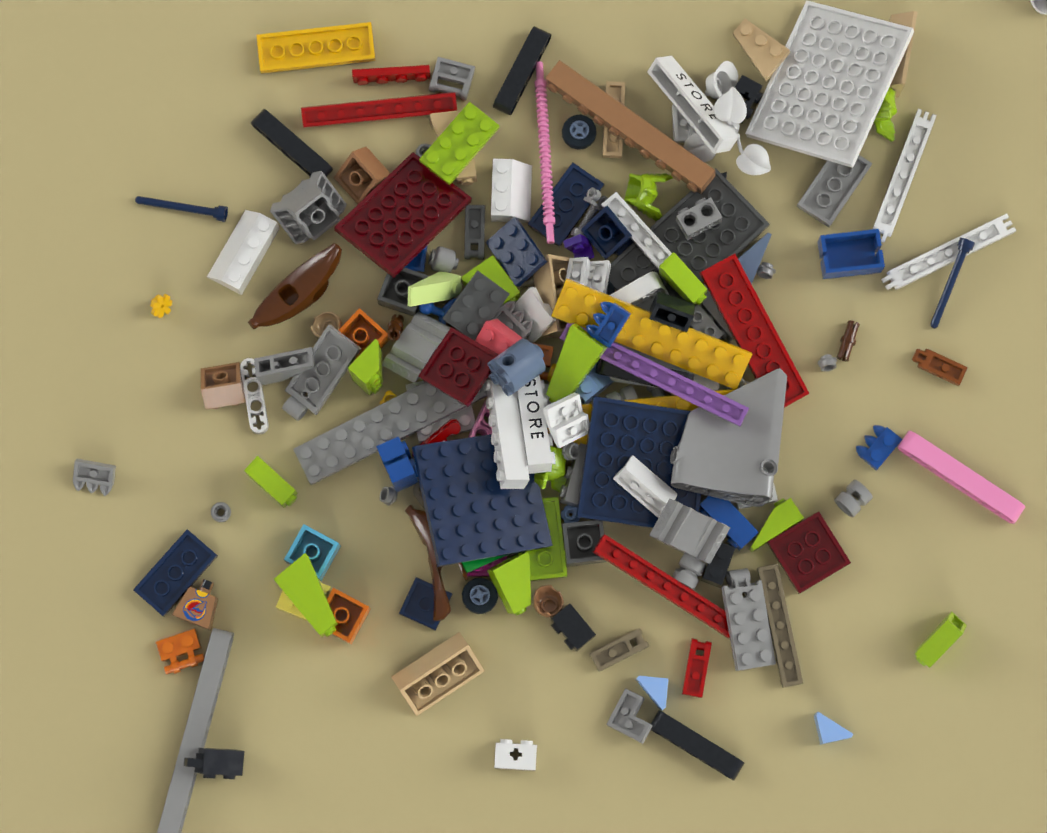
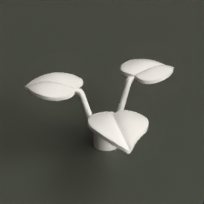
M732 87L717 99L714 105V113L719 120L726 121L739 136L737 145L741 155L736 159L738 168L749 175L765 174L771 170L767 151L758 144H750L745 147V150L742 149L738 131L740 128L739 123L746 117L747 108L741 94L736 88ZM697 132L693 133L683 146V148L703 162H708L715 156Z

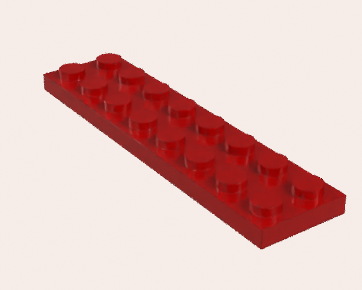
M732 254L699 272L738 347L752 352L748 365L755 379L776 369H782L787 375L784 408L810 394L736 254Z

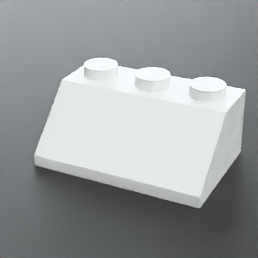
M493 159L491 222H508L513 217L517 218L520 223H528L530 221L531 165L514 159Z

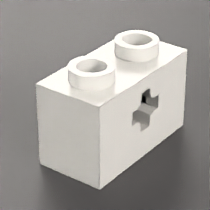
M500 739V743H496L494 768L536 771L537 745H533V741L521 740V744H512V740ZM514 749H518V752L522 753V757H518L516 761L510 756Z

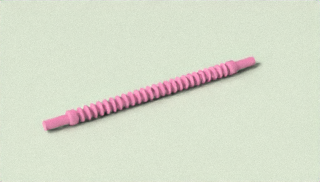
M537 62L536 80L534 83L535 92L537 93L535 97L537 98L536 108H538L536 110L538 113V138L540 139L538 143L541 144L539 145V149H541L539 151V154H541L539 156L541 159L540 169L542 170L540 178L543 180L541 181V185H543L541 187L543 190L541 194L544 201L542 205L545 206L542 208L545 211L543 213V216H545L543 224L546 226L547 244L555 243L553 226L555 225V212H553L555 208L552 206L554 205L552 201L554 197L551 196L553 195V181L551 180L553 177L550 175L552 174L550 170L552 166L549 165L551 164V150L549 149L551 146L548 139L550 131L547 129L549 128V124H547L549 122L547 119L549 117L547 114L548 104H546L548 101L546 99L547 84L544 79L543 62Z

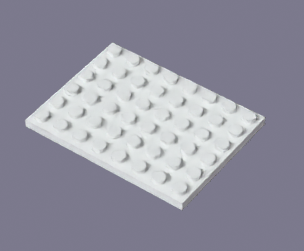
M806 0L785 46L790 50V54L772 74L747 128L746 136L853 168L912 38L913 28Z

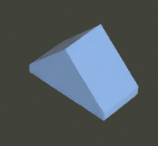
M638 676L636 681L657 707L661 711L666 708L668 678Z
M820 712L815 713L814 720L820 745L848 739L853 736V733Z

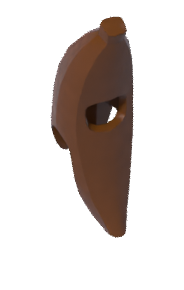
M333 243L309 258L282 280L261 302L253 318L248 321L251 328L256 329L257 327H267L282 323L301 313L319 300L329 285L328 279L340 262L341 247Z
M409 505L405 512L408 514L428 551V562L434 591L433 620H444L451 612V607L441 576L443 566L437 567L426 512L414 509L413 505ZM457 563L465 581H467L468 574L462 563Z

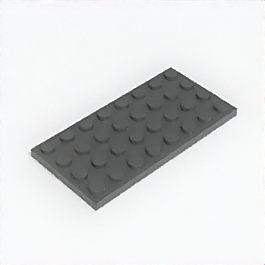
M714 169L715 177L702 194L697 191L696 193L690 191L650 227V230L671 253L674 252L703 285L705 283L699 272L732 254L737 256L770 225L717 169ZM711 197L723 217L722 222L687 241L676 222L678 212L686 207L689 209L694 207L695 203L702 198L707 200ZM704 209L701 211V213L704 216H710L712 214V212L709 209ZM687 218L684 220V223L692 226L695 221ZM633 243L611 263L609 280L613 284L614 289L618 291L649 272L654 271L659 275V269ZM660 277L669 295L684 300Z

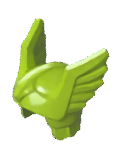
M889 87L873 123L876 133L893 142L895 140V130L891 118L897 113L895 105L896 91Z
M630 173L624 201L637 207L638 211L646 214L648 218L657 221L663 216L658 208L651 205L658 196L655 182H666L673 179V177L667 173H647L642 175Z
M550 446L551 452L555 453V464H552L551 472L534 473V482L541 489H545L547 481H551V488L560 492L562 485H565L567 480L564 477L566 474V459L562 454V448Z

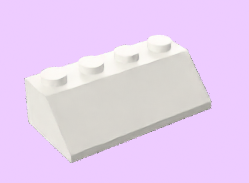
M245 210L207 278L242 295L280 229L278 223L261 213Z

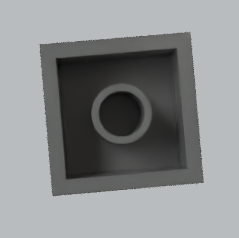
M403 268L394 278L387 273L377 298L378 304L414 317L419 310V305L407 306L408 287L427 278L428 275L407 268Z
M602 520L562 524L566 567L607 562L593 553L602 535H604Z

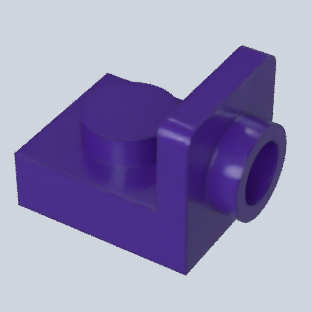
M579 234L563 241L564 247L573 252L574 258L588 257L589 260L594 258L591 242L585 236Z

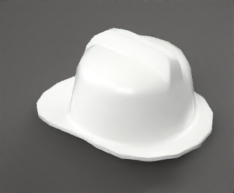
M724 61L715 72L706 78L705 96L718 99L730 88H735L739 78L733 63Z

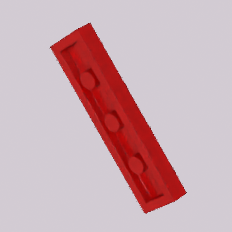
M429 65L352 69L353 82L358 85H367L371 82L386 84L388 81L405 83L407 80L423 82L431 79Z

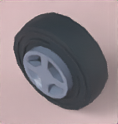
M581 114L569 117L562 128V137L565 143L577 150L591 146L597 135L593 120Z
M485 578L470 580L462 591V601L465 607L476 614H485L491 611L498 600L496 587L490 580Z

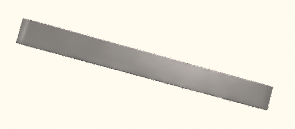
M213 628L157 833L182 832L197 772H194L195 767L184 766V758H196L199 748L205 747L233 643V632Z

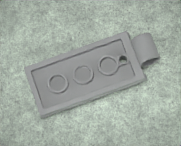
M332 325L326 327L312 348L314 367L295 375L285 389L291 397L284 403L282 409L297 421L302 419L308 409L315 415L318 414L361 350L358 345Z
M747 568L727 571L726 582L728 586H722L721 588L735 671L776 664L762 580L750 583L751 577Z

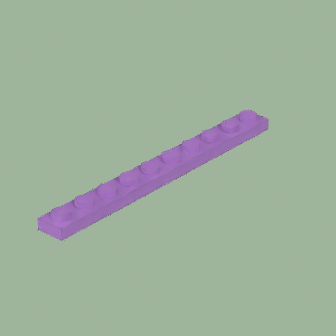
M567 323L560 336L561 340L565 341L570 326L575 323ZM614 342L600 357V359L739 427L749 410L748 407Z

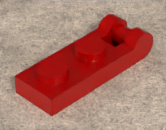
M455 418L450 419L420 445L447 441L446 438L449 435L460 432L459 421Z
M691 639L682 695L703 697L712 642L705 641L704 643L699 642L698 639ZM696 649L704 651L703 656L695 655Z

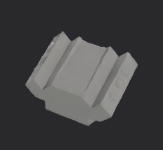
M322 171L312 172L310 179L302 180L294 190L283 195L281 202L273 203L270 212L295 244L305 243L310 238L316 240L340 221L339 215L344 212L347 204Z
M418 311L393 345L390 353L385 357L382 366L415 383L419 379V374L450 330V327Z
M669 499L650 536L676 550L710 564L730 527L680 502Z

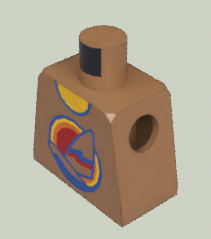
M203 579L199 590L189 587L172 615L211 631L218 598L210 595L214 583Z

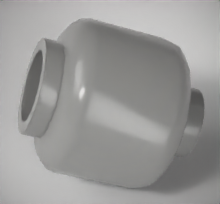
M439 246L435 250L432 249L428 264L431 265L433 271L451 273L452 269L456 270L459 259L456 258L454 250Z

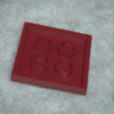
M451 327L418 377L466 407H469L491 374L487 363L498 356V354Z
M819 511L767 542L798 594L851 563Z

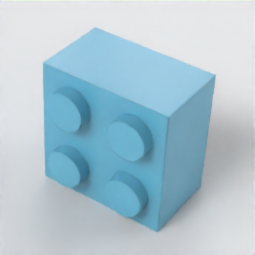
M303 524L284 560L291 565L306 553L312 562L318 579L322 581L341 545Z

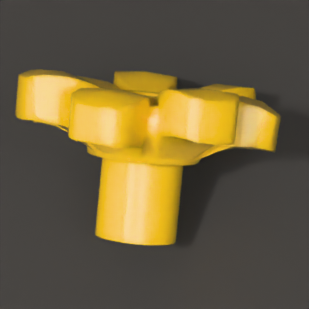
M167 294L163 296L156 295L151 300L150 307L153 308L151 314L158 318H162L164 313L168 315L171 312L169 307L172 306L170 296Z

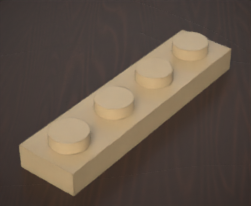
M606 81V93L624 105L626 82ZM604 126L602 158L622 159L623 139L620 136H613L608 131V128Z

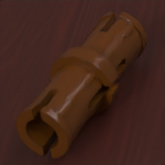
M394 314L388 324L387 335L392 341L394 337L395 341L398 340L403 332L404 318L400 314H398V317H396L397 314Z
M851 320L847 322L844 336L840 339L842 343L836 357L839 360L843 358L842 361L845 362L849 361L852 347L856 344L855 337L860 326L858 322L854 324V321Z

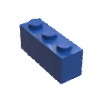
M708 496L700 503L699 513L730 527L726 535L728 539L726 542L730 546L736 547L739 551L759 533L730 501Z

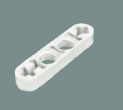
M247 358L242 361L240 370L249 424L255 434L261 435L269 428L262 383L256 377H250L248 370L245 369L248 367V363L255 366L254 359ZM252 368V375H253V376H256V375H255V368ZM250 382L258 383V389L255 392H250L247 389ZM254 401L261 402V409L253 411L251 403ZM252 415H259L261 423H265L261 426V430L254 427L257 424V418L255 416L252 418Z

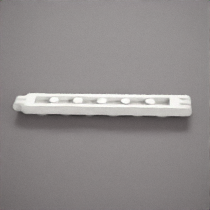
M918 109L873 226V229H879L880 233L883 234L881 238L883 243L886 237H891L936 118V115L932 114L930 120H927L929 112L926 111L923 118L919 117L922 113L921 109Z
M1005 214L888 271V276L881 280L883 283L891 281V283L885 286L887 290L893 287L895 290H898L955 262L959 253V246L957 244L960 237L975 242L973 250L969 252V254H972L1016 232V229L1013 227L1007 230V227L1013 223L1011 220L1003 223L1004 220L1009 218L1008 214Z

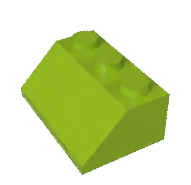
M376 339L348 367L352 380L369 396L372 393L376 394L383 386V358L379 342Z

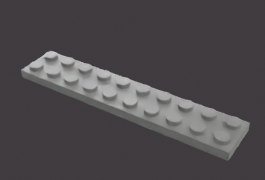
M424 382L294 448V452L309 483L313 485L378 452L376 446L398 436L402 440L466 406ZM483 386L471 404L487 397V392L484 391Z

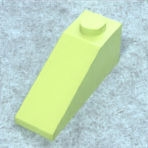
M439 271L409 286L407 306L411 307L445 301L458 296L462 289L461 276Z

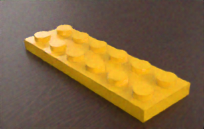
M371 22L256 35L261 74L376 61Z

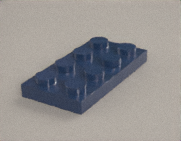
M573 162L553 188V195H551L554 197L552 200L554 205L552 206L555 208L553 210L555 212V225H553L554 244L558 247L563 244V241L589 208L590 204L583 200L584 197H587L588 190L593 187L601 191L604 187L603 182ZM541 205L528 222V226L546 238V226L543 224V218L545 217L543 213L545 211L542 209L545 206Z
M187 529L133 591L165 617L218 555Z

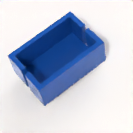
M879 229L820 235L817 241L820 259L822 258L820 264L823 279L881 273L885 267L883 251L880 250L882 244Z
M398 436L376 446L396 492L418 482L416 465L413 458L411 459V454L405 440L401 441Z

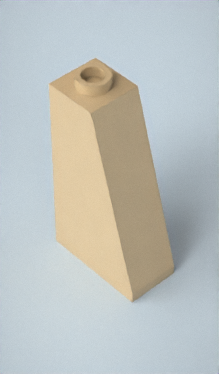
M462 110L430 114L431 125L437 138ZM474 158L457 176V184L467 186L477 182Z

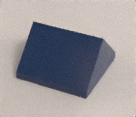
M608 205L581 229L605 260L627 244L632 237L631 233Z

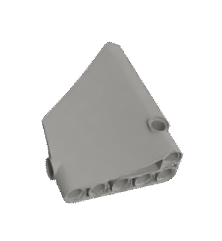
M776 369L724 395L749 408L740 427L700 407L688 414L682 438L678 446H675L671 452L670 462L674 464L671 477L672 487L754 507L763 506L772 500L774 475L778 471L787 375L782 369Z

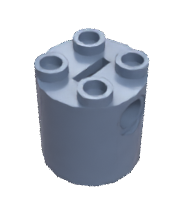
M522 338L487 363L491 371L489 377L495 385L499 384L502 387L503 392L507 396H510L545 371L544 353L537 344Z

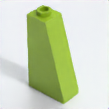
M576 323L572 324L569 328L546 395L550 397L549 401L551 403L574 393L608 348L591 337L586 330Z
M304 553L275 577L274 581L321 637L325 635L328 637L336 631L335 626L338 623L308 555Z

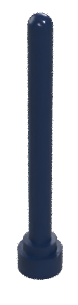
M141 196L135 198L137 204L209 215L222 222H226L228 215L227 206L219 205L215 208Z
M961 237L957 244L959 246V253L930 323L931 328L935 329L939 325L966 254H969L975 245V242Z

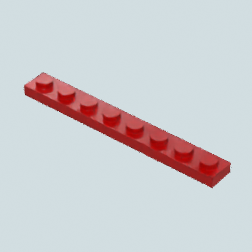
M455 92L301 107L303 127L457 111Z
M602 535L593 553L720 634L730 638L725 610L609 536Z

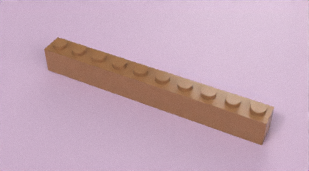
M559 60L546 76L547 88L551 92L561 94L563 100L568 104L573 103L582 114L592 116L596 124L606 126L613 136H620L624 139V143L627 146L637 148L644 158H651L655 161V165L658 168L668 170L675 180L679 182L682 180L692 192L696 193L697 191L702 194L714 179L715 170L562 61Z

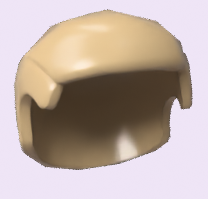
M322 312L314 317L310 329L315 337L320 338L328 325H332L339 330L342 327V322L338 315L333 312Z

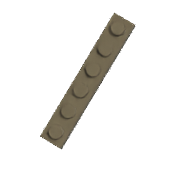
M778 564L758 567L757 571L759 580H762L770 632L782 688L803 684Z

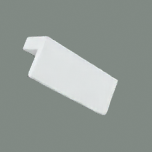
M634 456L629 458L626 465L613 478L658 518L668 500H675L677 497V493Z

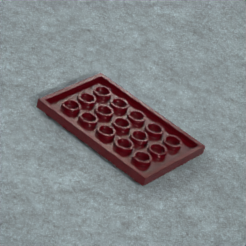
M414 152L334 227L335 232L393 278L472 201V198L455 184L451 183L448 185L419 161L420 157Z

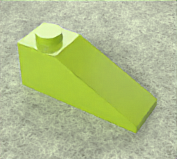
M782 498L774 504L775 508L771 511L749 549L751 553L803 520L804 517L791 498L788 500Z

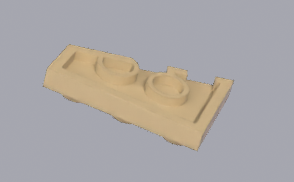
M744 19L733 32L735 39L745 53H747L765 81L771 77L790 54V50L747 19Z

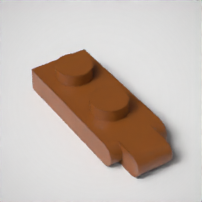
M916 349L912 361L918 363V368L956 386L961 384L968 368L929 349H925V351Z

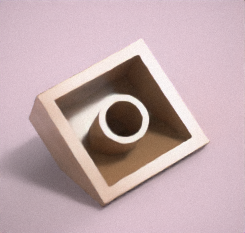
M367 147L352 151L334 176V179L359 204L390 172Z
M240 362L201 368V393L205 409H218L223 406H236L240 403H245Z

